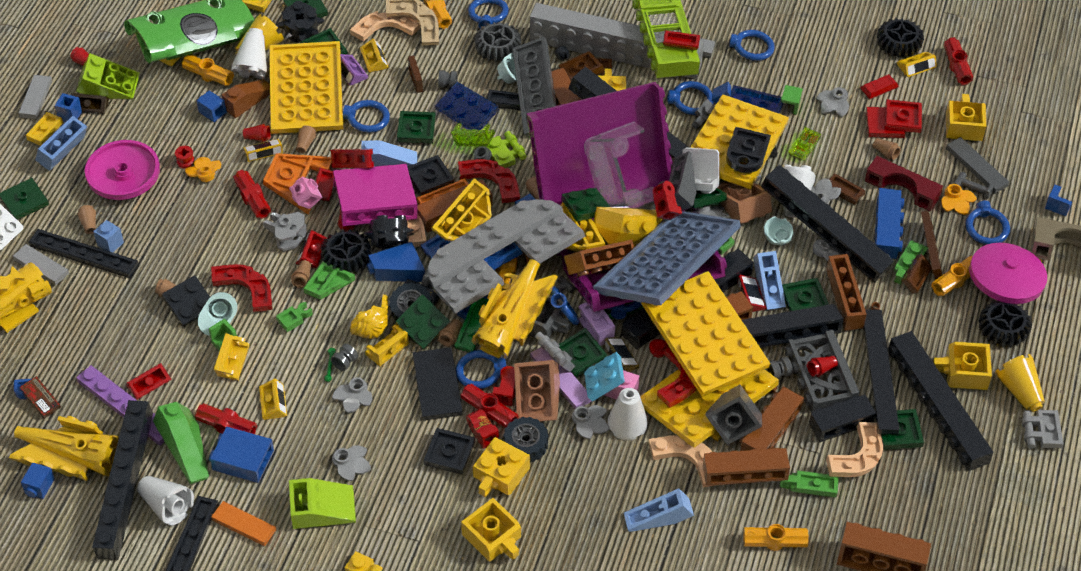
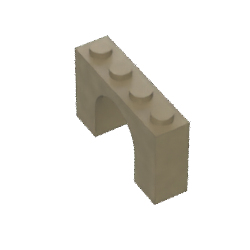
M1037 217L1031 253L1037 258L1050 261L1053 247L1059 243L1073 244L1081 248L1080 225Z

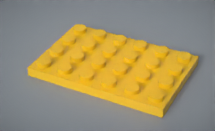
M340 41L270 45L271 134L299 132V129L305 125L313 127L316 131L344 130Z
M722 94L690 148L718 150L719 178L751 189L788 124L789 117ZM735 127L771 135L763 165L759 170L752 173H742L728 165L726 155Z
M709 271L686 280L661 306L641 302L701 396L769 368L771 364Z
M678 369L640 396L646 412L695 448L717 431L705 413L723 393L741 385L753 403H755L778 386L779 379L764 369L704 396H701L698 390H696L690 397L669 408L657 396V391L674 382L679 377L680 371Z

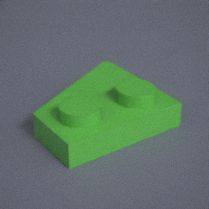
M322 262L303 288L304 293L321 300L353 282L355 274L345 270L340 271L338 267L333 269V265L327 266V263Z

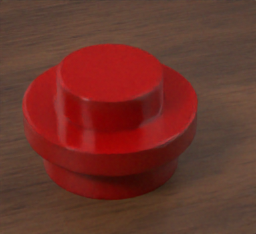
M655 339L649 344V351L657 358L665 356V349L669 348L667 342L662 339Z

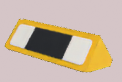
M374 38L360 47L369 73L389 68L381 45Z
M923 52L896 62L907 77L937 67L936 55L929 52Z
M279 139L243 147L248 162L274 156L276 153H283L282 144Z
M274 378L259 386L262 419L286 417L284 385Z

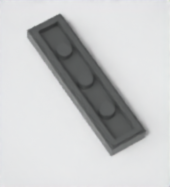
M961 137L947 144L946 149L987 187L990 184L994 186V194L1009 186L1010 182Z

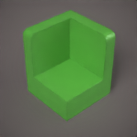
M785 85L781 102L795 105L793 114L797 115L803 88Z
M225 318L208 329L211 343L219 351L225 333L237 336L236 330Z

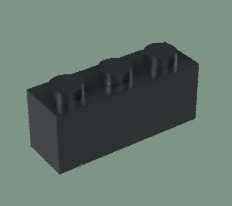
M866 395L854 396L847 401L836 402L829 407L814 410L811 412L809 425L820 443L857 430L859 422L874 423L876 411Z

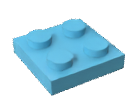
M617 352L605 357L602 361L584 371L587 397L592 402L625 382L621 356Z

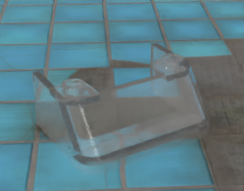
M635 122L587 139L584 144L595 187L612 208H636L654 201L653 187L642 191L638 189L626 191L617 157L626 154L629 149L627 138L644 132V128Z

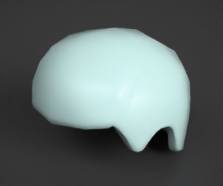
M774 216L766 221L764 234L771 244L785 245L791 241L794 235L793 226L786 218L780 219Z

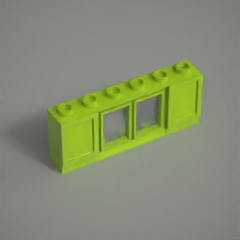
M632 0L633 9H636V20L640 21V33L644 35V46H647L648 59L651 58V70L655 71L656 78L698 74L700 59L697 50L663 45L665 30L691 34L681 0Z

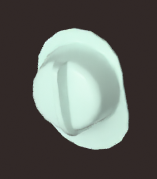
M513 53L504 57L497 67L499 73L497 79H502L507 84L517 81Z
M218 292L208 299L198 317V326L205 335L210 336L208 329L224 318L229 324L231 323L237 312L235 298L228 293Z

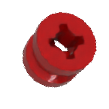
M180 146L175 150L176 163L180 168L186 169L194 165L195 159L191 147Z

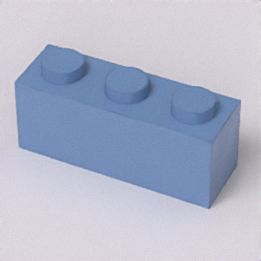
M72 116L38 148L35 161L50 171L85 137L87 126Z

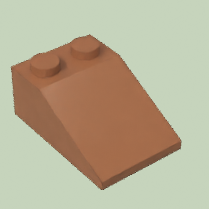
M728 181L719 183L717 188L727 193V200L720 202V204L732 219L740 220V223H748L751 219L764 217L772 212L770 194L756 183H754L751 189Z
M554 360L514 363L518 419L521 417H532L533 419H538L539 422L557 420L560 388L559 363Z

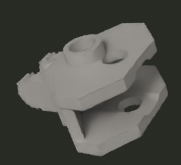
M272 212L270 218L275 223L269 220L263 222L264 228L274 233L277 248L282 251L296 248L307 236L305 216L300 212L287 215Z

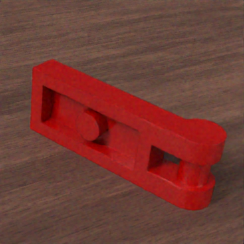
M372 148L330 150L332 168L374 167V161H372L371 156L373 154Z

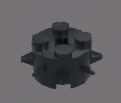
M295 1L285 11L281 12L283 21L277 23V27L284 29L285 39L288 38L299 43L298 41L306 40L318 34V25L324 23V19L317 17L315 7L313 8L302 1Z
M388 215L377 216V219L371 220L370 231L364 234L366 235L365 238L371 239V246L376 245V248H393L398 243H401V245L409 243V236L414 235L412 233L414 230L408 228V222L404 215H398L395 218H388Z

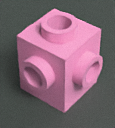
M301 177L289 188L293 194V200L298 205L308 209L313 207L322 198L318 190V184L313 179Z

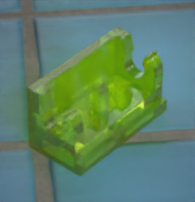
M458 123L454 130L451 131L456 146L488 147L495 135L494 129L488 131L491 126L490 124H486L483 130L460 129L462 123Z

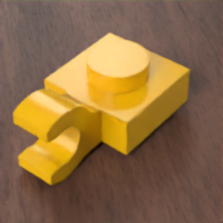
M356 551L344 567L345 571H382L383 567L374 564V559Z

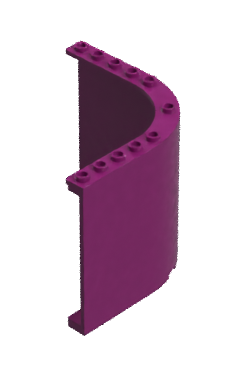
M656 82L526 113L539 199L551 200L561 205L562 194L588 188H597L612 208H619L644 196L654 199L653 188L662 181H669L672 159L669 155L671 145L667 139L669 128L667 122H665L667 110L663 104V98H665L664 89ZM563 249L556 254L557 256L561 255V266L565 274L593 312L634 301L599 294L596 289H593V286L611 269L604 271L602 267L600 272L592 274L589 272V274L578 277L577 273L569 275L564 256L572 254V251ZM716 251L688 279L708 271L713 279L725 277V269L727 268L725 258L721 257L718 251Z

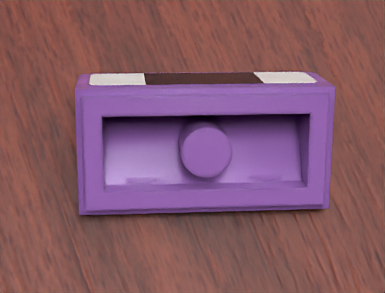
M341 54V75L348 85H354L368 79V75L353 55Z

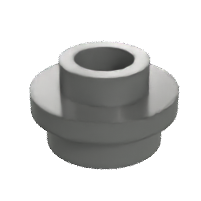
M480 146L474 151L475 160L491 159L492 152L485 146Z

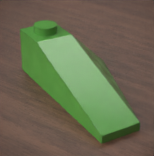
M178 402L158 406L153 423L188 482L193 484L208 479L209 474L199 424L190 409Z

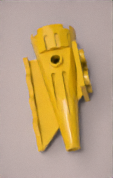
M530 259L509 289L502 291V286L498 283L495 289L492 288L487 298L489 301L486 305L483 304L479 311L481 327L472 338L473 344H480V350L496 358L504 355V359L509 355L513 340L520 342V345L524 346L526 338L533 329L534 323L540 315L546 300L549 298L558 276L551 275L534 281L540 264Z
M32 262L25 264L19 271L12 266L9 275L0 276V327L6 333L38 313L39 309L33 303L52 293L49 282L47 280L44 282L41 277L43 273Z
M58 416L57 420L63 426L58 430L17 426L14 431L15 438L30 444L10 454L9 459L27 466H31L32 462L50 467L52 472H59L68 477H78L84 481L88 480L86 476L88 469L104 476H110L109 473L112 469L119 436L103 434L97 427V424L92 421L86 420L81 422L72 416H67L66 418Z

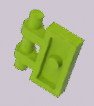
M510 131L504 133L506 138L504 140L500 136H496L483 141V146L489 148L492 152L491 159L498 162V165L504 168L515 165V158L517 157L521 160L527 157L525 149L522 145L518 144V139Z

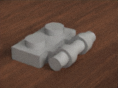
M538 332L535 335L538 344L563 368L571 372L575 367L571 362L573 358L567 352H562L559 348L560 345L553 338L550 339L547 335L544 336L541 332Z
M1038 410L1036 416H1031L1030 411L1022 413V426L1025 427L1024 441L1027 442L1029 449L1036 447L1035 441L1041 442V448L1063 447L1058 410ZM1033 426H1038L1039 431H1033Z

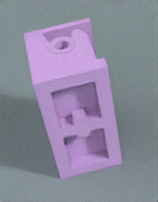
M587 302L579 305L580 315L582 316L579 318L583 328H587L600 346L604 345L605 341L607 343L610 342L608 339H614L615 325L604 309L593 312Z

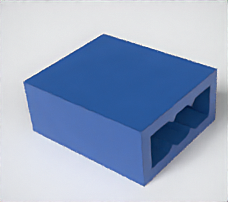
M226 426L224 432L218 437L215 450H212L209 456L212 470L259 483L274 451L273 442L270 438Z

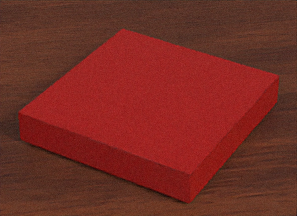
M886 99L885 130L921 133L922 103Z
M866 107L868 137H905V131L885 130V107Z

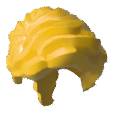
M383 294L381 307L373 305L371 309L361 311L351 321V335L374 339L383 333L384 329L388 326L387 295Z

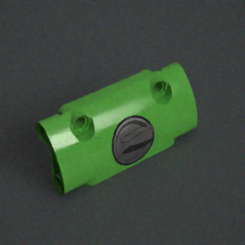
M202 0L159 12L153 11L144 16L125 20L124 28L129 36L136 35L145 60L151 63L162 59L171 60L236 42L243 38L253 23L254 17L242 0Z

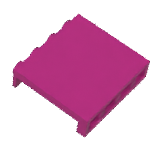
M407 164L333 170L334 187H336L343 226L369 224L371 220L377 219V216L388 215V218L404 215L406 220L417 219V201Z

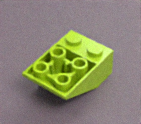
M89 53L83 65L76 91L87 95L106 96L109 99L133 100L140 72Z
M313 478L289 480L290 511L293 529L356 523L353 485Z

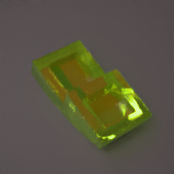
M805 127L799 138H796L788 154L805 161L819 142L821 134Z

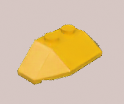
M474 178L431 229L446 241H454L491 219L489 189Z
M562 202L560 206L563 212L585 234L584 238L565 249L578 252L605 246V242L593 220L576 221Z
M597 207L594 217V224L608 245L632 240L634 248L662 222L661 218H657L656 210Z

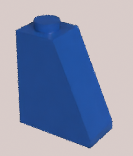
M412 242L369 255L367 268L369 274H373L376 281L405 282L407 279L415 282H422L425 269Z

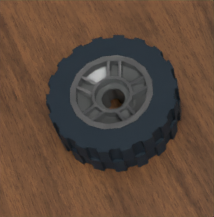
M405 283L392 292V296L389 299V307L395 321L409 308L408 305H412L422 294L433 303L430 292L427 291L426 287L418 283Z
M532 417L516 418L505 428L504 442L529 454L530 462H535L542 455H545L546 449H548V430L538 419H533Z

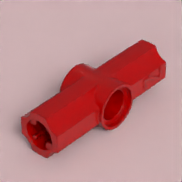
M955 37L949 38L943 44L950 61L949 69L954 72L958 83L968 85V83L973 81V74L967 62L968 55L962 50L959 40Z
M243 169L237 171L233 179L240 190L244 203L250 206L256 218L263 219L267 217L271 212V208L264 198L260 185L258 183L255 184L248 171Z
M468 384L461 393V399L478 410L482 409L488 419H493L505 428L510 422L519 417L517 413L500 403L496 395L485 393L473 384Z
M204 403L200 404L197 408L195 419L213 426L219 433H223L227 426L256 434L257 423L239 417L232 409L224 408L220 410Z

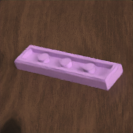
M542 347L530 353V357L534 362L554 360ZM559 364V391L574 409L590 403L591 400L587 397V390L571 372Z

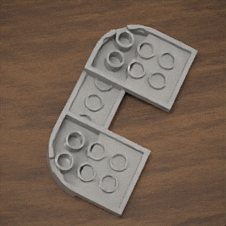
M523 200L444 247L439 248L429 263L428 276L435 293L456 314L488 295L492 288L495 289L498 283L501 286L505 285L503 279L484 261L485 258L514 242L530 259L540 264L584 238L585 234L563 212L559 204L551 200Z

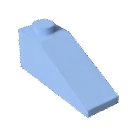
M380 140L362 141L361 149H373L371 156L372 161H374V167L398 164L410 166L417 163L416 151Z
M776 251L757 253L753 257L757 281L767 307L766 310L785 308L786 304Z
M679 488L624 512L629 532L672 525L694 516L690 499Z

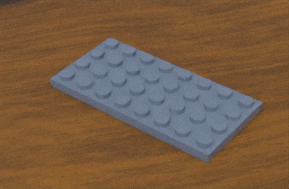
M682 211L681 215L671 220L665 219L602 277L593 286V289H596L599 294L604 296H613L620 299L661 306L741 227L740 220Z

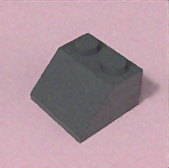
M741 385L723 393L705 413L727 445L762 427V414Z

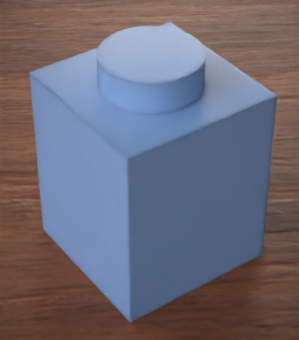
M108 220L93 231L97 246L103 250L114 252L124 243L121 229Z

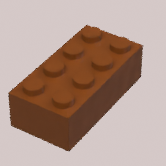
M846 522L836 565L859 571H925L931 543L925 542L922 539L905 537L899 533H889L879 528L862 526L859 523Z

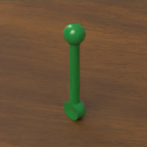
M335 348L328 349L330 356L327 374L324 377L325 382L332 380L330 376L332 368L331 357L336 353Z

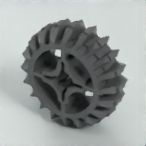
M501 21L497 24L493 22L491 25L487 23L486 27L481 26V29L477 30L475 35V48L478 55H481L483 59L487 58L488 61L494 60L495 63L497 60L502 62L504 57L513 53L512 48L521 45V36L518 29H515L513 25L509 26L508 23L502 24Z

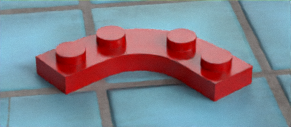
M486 159L458 161L460 180L464 178H487L497 184L502 203L515 202L520 199L516 177L509 168L505 169L499 166L498 162Z
M240 264L211 267L213 286L240 284L251 291L253 312L273 310L270 284L263 274L254 271L250 266Z
M669 347L665 349V356L677 366L680 375L674 382L658 390L657 396L671 408L690 397L697 389Z

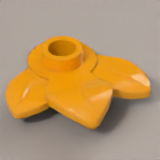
M199 157L194 161L195 166L186 168L185 173L190 177H198L202 182H209L215 178V171L220 169L222 165L220 160L211 162L207 157Z
M950 184L944 191L945 196L941 200V205L947 212L954 209L959 214L967 215L970 211L969 203L975 202L977 198L971 191L962 190L957 184Z

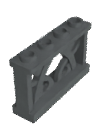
M833 330L826 331L825 334L788 340L787 347H785V355L791 361L793 374H796L798 378V388L803 391L804 403L806 406H809L811 412L818 408L829 407L836 402L847 401L854 396L859 397L860 392ZM823 345L819 347L817 350L814 348L815 346ZM806 348L812 352V354H810L807 351H802V353L805 354V356L801 357L799 356L797 350ZM821 356L836 357L838 365L829 374L827 382L809 374L807 363L811 358ZM836 377L838 378L839 382L834 380L833 384L831 380L832 378ZM824 390L828 391V396L824 398H817L814 393L819 391L821 393L820 396H822ZM833 392H834V393H844V394H839V395H834V396H832V395H833Z

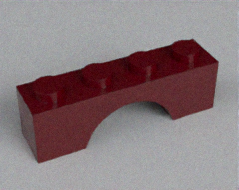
M876 156L866 171L865 182L878 188L889 185L902 186L912 193L915 205L930 212L940 199L943 185L892 163L887 159Z

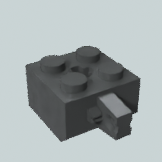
M551 295L546 300L540 315L534 323L533 329L528 335L535 337L538 332H541L544 336L547 335L550 338L553 331L567 334L570 330L571 322L564 319V313L561 309L552 306ZM559 299L557 304L562 305L563 301Z

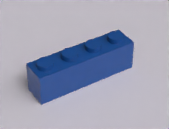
M879 188L876 202L874 243L883 252L887 253L890 258L897 259L898 252H902L903 241H900V237L902 238L903 226H900V223H903L904 212H901V209L904 208V198H901L902 190Z

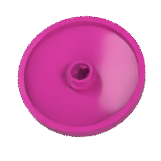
M119 140L101 146L92 153L85 166V176L91 190L101 197L112 200L130 199L145 193L156 183L160 174L159 159L155 151L148 145L135 140Z
M991 243L979 248L974 253L969 267L970 276L974 284L989 297L1005 303L1023 304L1031 302L1043 293L1047 283V272L1043 263L1030 251L1009 243Z

